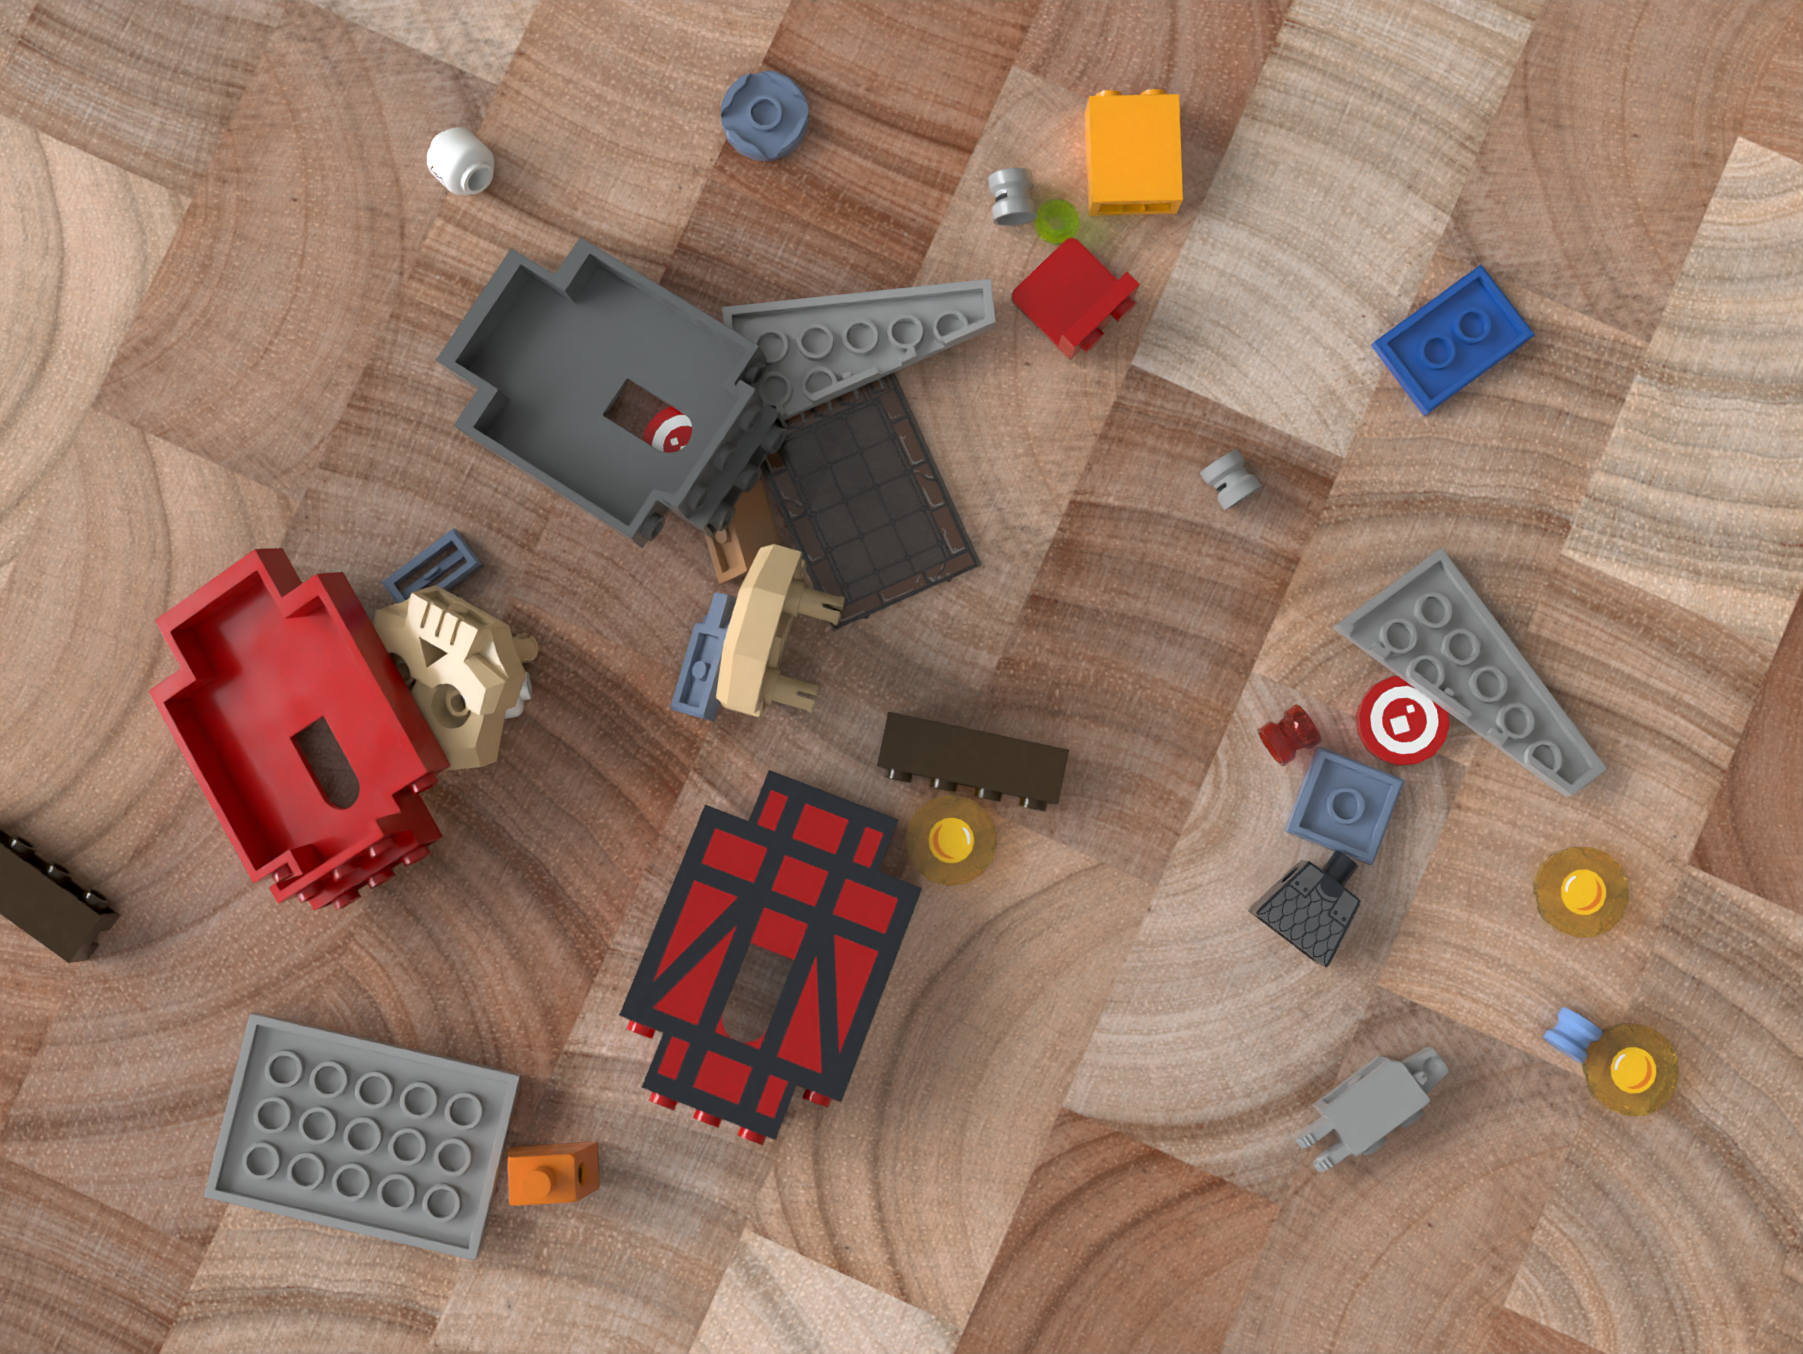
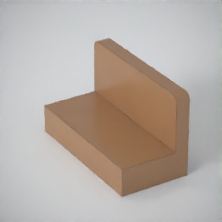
M760 480L757 481L748 493L743 491L734 505L736 512L726 529L723 531L718 530L713 538L705 535L719 584L732 583L747 576L761 547L772 544L781 546L765 489Z

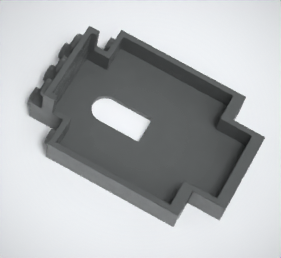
M581 237L556 274H553L511 248L436 359L450 374L477 390L453 426L477 444L641 548L644 547L648 540L653 541L664 527V515L667 511L710 538H713L718 530L723 531L726 529L735 515V503L743 491L748 493L755 486L761 474L759 467L768 453L774 454L786 437V430L784 429L787 424L782 415L774 408L765 404L757 390L754 389L766 371L765 363L767 358L759 345ZM629 380L690 419L692 435L684 448L673 453L661 452L605 417Z

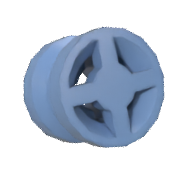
M1562 1007L1557 1014L1558 1023L1553 1029H1547L1542 1038L1566 1056L1584 1064L1588 1058L1587 1048L1591 1042L1599 1041L1603 1031L1581 1015L1566 1007Z

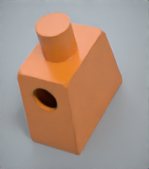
M598 1141L510 1146L508 1152L509 1205L572 1203L600 1188ZM579 1166H581L582 1171L581 1180L578 1178Z

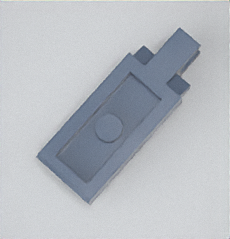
M715 592L708 615H705L701 623L695 622L670 706L671 710L715 721L720 701L716 699L723 644L736 604V597Z

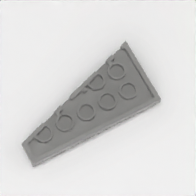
M991 279L722 307L723 324L759 345L767 358L765 374L754 389L757 390L765 404L780 412L784 420L995 328Z
M1443 548L1432 553L1332 627L1564 797L1573 796L1607 770Z

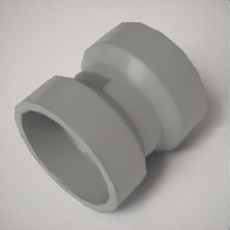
M1008 168L996 171L988 177L990 193L995 196L996 201L992 207L994 224L1015 226L1029 223L1037 218L1036 202L1030 197V190L1034 187L1031 170L1027 168Z
M1238 448L1222 456L1199 473L1207 485H1211L1217 490V501L1224 511L1235 506L1262 487L1256 475L1249 474L1244 467L1245 459Z

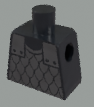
M1335 850L1322 869L1310 861L1301 860L1257 900L1248 912L1313 962L1328 967L1360 906L1361 900L1344 888L1359 866L1338 850Z

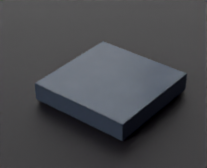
M1316 747L1284 832L1332 851L1338 850L1350 858L1373 865L1404 779L1325 748Z

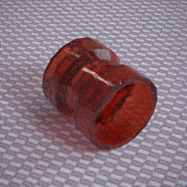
M1298 704L1284 711L1283 718L1279 720V723L1269 721L1257 729L1262 743L1273 759L1282 767L1295 759L1296 750L1303 748L1311 749L1322 742L1316 725Z

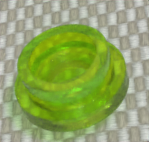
M1049 200L1043 203L1037 210V218L1034 220L1035 230L1045 242L1054 245L1062 244L1066 239L1073 238L1077 233L1079 227L1078 212L1072 204L1065 200ZM1053 217H1059L1064 221L1065 226L1056 230L1050 227L1048 221Z

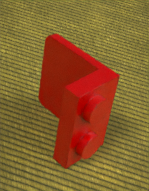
M1068 238L1013 290L1011 300L1071 360L1081 350L1086 354L1091 351L1105 336L1102 329L1113 319L1120 322L1137 305L1134 297L1140 284L1128 272L1117 280L1077 239Z

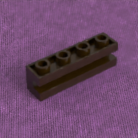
M888 712L877 767L886 769L884 777L888 779L911 783L912 776L917 775L931 778L929 784L931 788L956 793L957 785H964L975 788L974 797L1001 802L1002 794L1020 797L1019 806L1046 812L1047 803L1053 805L1059 803L1069 750Z
M0 829V914L66 962L73 963L88 960L99 946L94 942L100 931L110 930L120 917V914L109 907L111 901L104 894L93 888L87 887L84 889L72 881L74 874L69 869L54 861L47 863L36 855L37 847L33 843L18 835L10 836Z

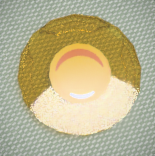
M957 795L936 797L922 805L910 820L906 834L908 856L916 870L931 882L945 886L967 884L981 876L993 861L997 845L995 825L986 810L972 799Z
M1569 847L1552 853L1539 866L1533 882V894L1536 895L1537 909L1541 918L1555 931L1570 937H1596L1610 931L1623 918L1629 902L1628 881L1621 866L1609 854L1592 847Z
M1622 1023L1603 1029V1035L1599 1041L1591 1042L1587 1048L1588 1058L1582 1064L1583 1074H1585L1588 1084L1587 1088L1591 1096L1604 1108L1628 1117L1647 1116L1661 1109L1674 1095L1679 1080L1678 1058L1670 1042L1656 1030L1636 1023Z

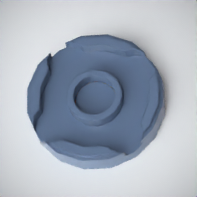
M763 71V73H756L754 75L749 73L741 76L728 88L721 103V124L728 142L741 155L755 161H775L790 155L802 143L809 128V108L802 89L790 77L776 71Z

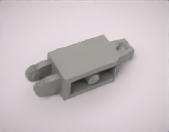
M1428 1046L1401 1061L1392 1057L1378 1055L1313 1104L1321 1117L1304 1129L1295 1138L1296 1142L1304 1149L1314 1145L1329 1132L1333 1131L1338 1141L1321 1152L1313 1162L1315 1168L1321 1173L1329 1170L1350 1154H1353L1355 1157L1361 1153L1364 1156L1370 1155L1387 1141L1385 1135L1397 1126L1405 1128L1413 1124L1423 1115L1424 1111L1421 1108L1431 1102L1426 1094L1449 1072V1069L1439 1054Z

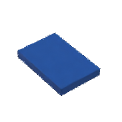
M1480 264L1378 338L1370 346L1423 416H1426L1534 337L1535 334L1482 264Z

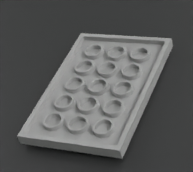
M250 1013L204 1197L476 1260L480 1256L523 1074L264 1013Z

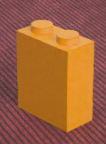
M1151 89L1142 92L1140 95H1122L1120 91L1106 90L1097 93L1096 96H1089L1085 110L1088 216L1177 214L1183 201L1179 94H1167L1165 90Z

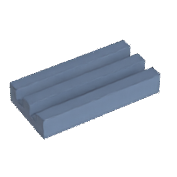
M454 528L381 583L396 603H400L410 598L412 592L426 588L464 558L468 562L437 584V586L450 592L484 565L473 553L474 551L464 541L459 531ZM452 545H456L457 551L402 592L398 589L397 586Z

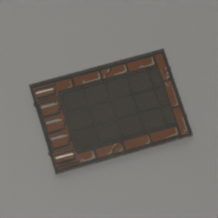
M894 372L785 420L787 424L784 429L786 430V437L782 445L774 454L768 453L760 468L796 549L802 552V560L806 562V571L814 589L835 596L845 597L842 611L824 606V608L839 611L841 614L838 625H833L830 622L833 631L861 619H867L874 613L944 582H951L953 578L981 566V562Z

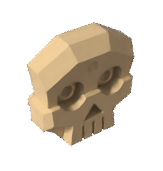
M776 544L761 547L739 590L723 644L716 699L728 710L762 719L767 704L772 705L773 701L806 710L809 713L813 712L815 700L798 696V693L817 698L820 685L781 675V670L779 669L794 618H797L798 614L838 625L841 617L840 612L824 608V606L842 611L845 597L835 596L806 587L807 583L803 582L807 565L805 560H802L801 551Z
M435 585L412 592L410 598L403 602L377 609L372 624L451 764L444 771L483 767L497 762L505 712L507 709L516 706L526 676L522 663L531 662L536 658L539 650L538 643L533 636L527 638L528 633L512 637L508 624L464 601L462 597H457V594H451ZM408 666H409V669H410V674H411V676L409 675L408 670H407V667H408ZM462 696L465 699L466 707L462 704Z

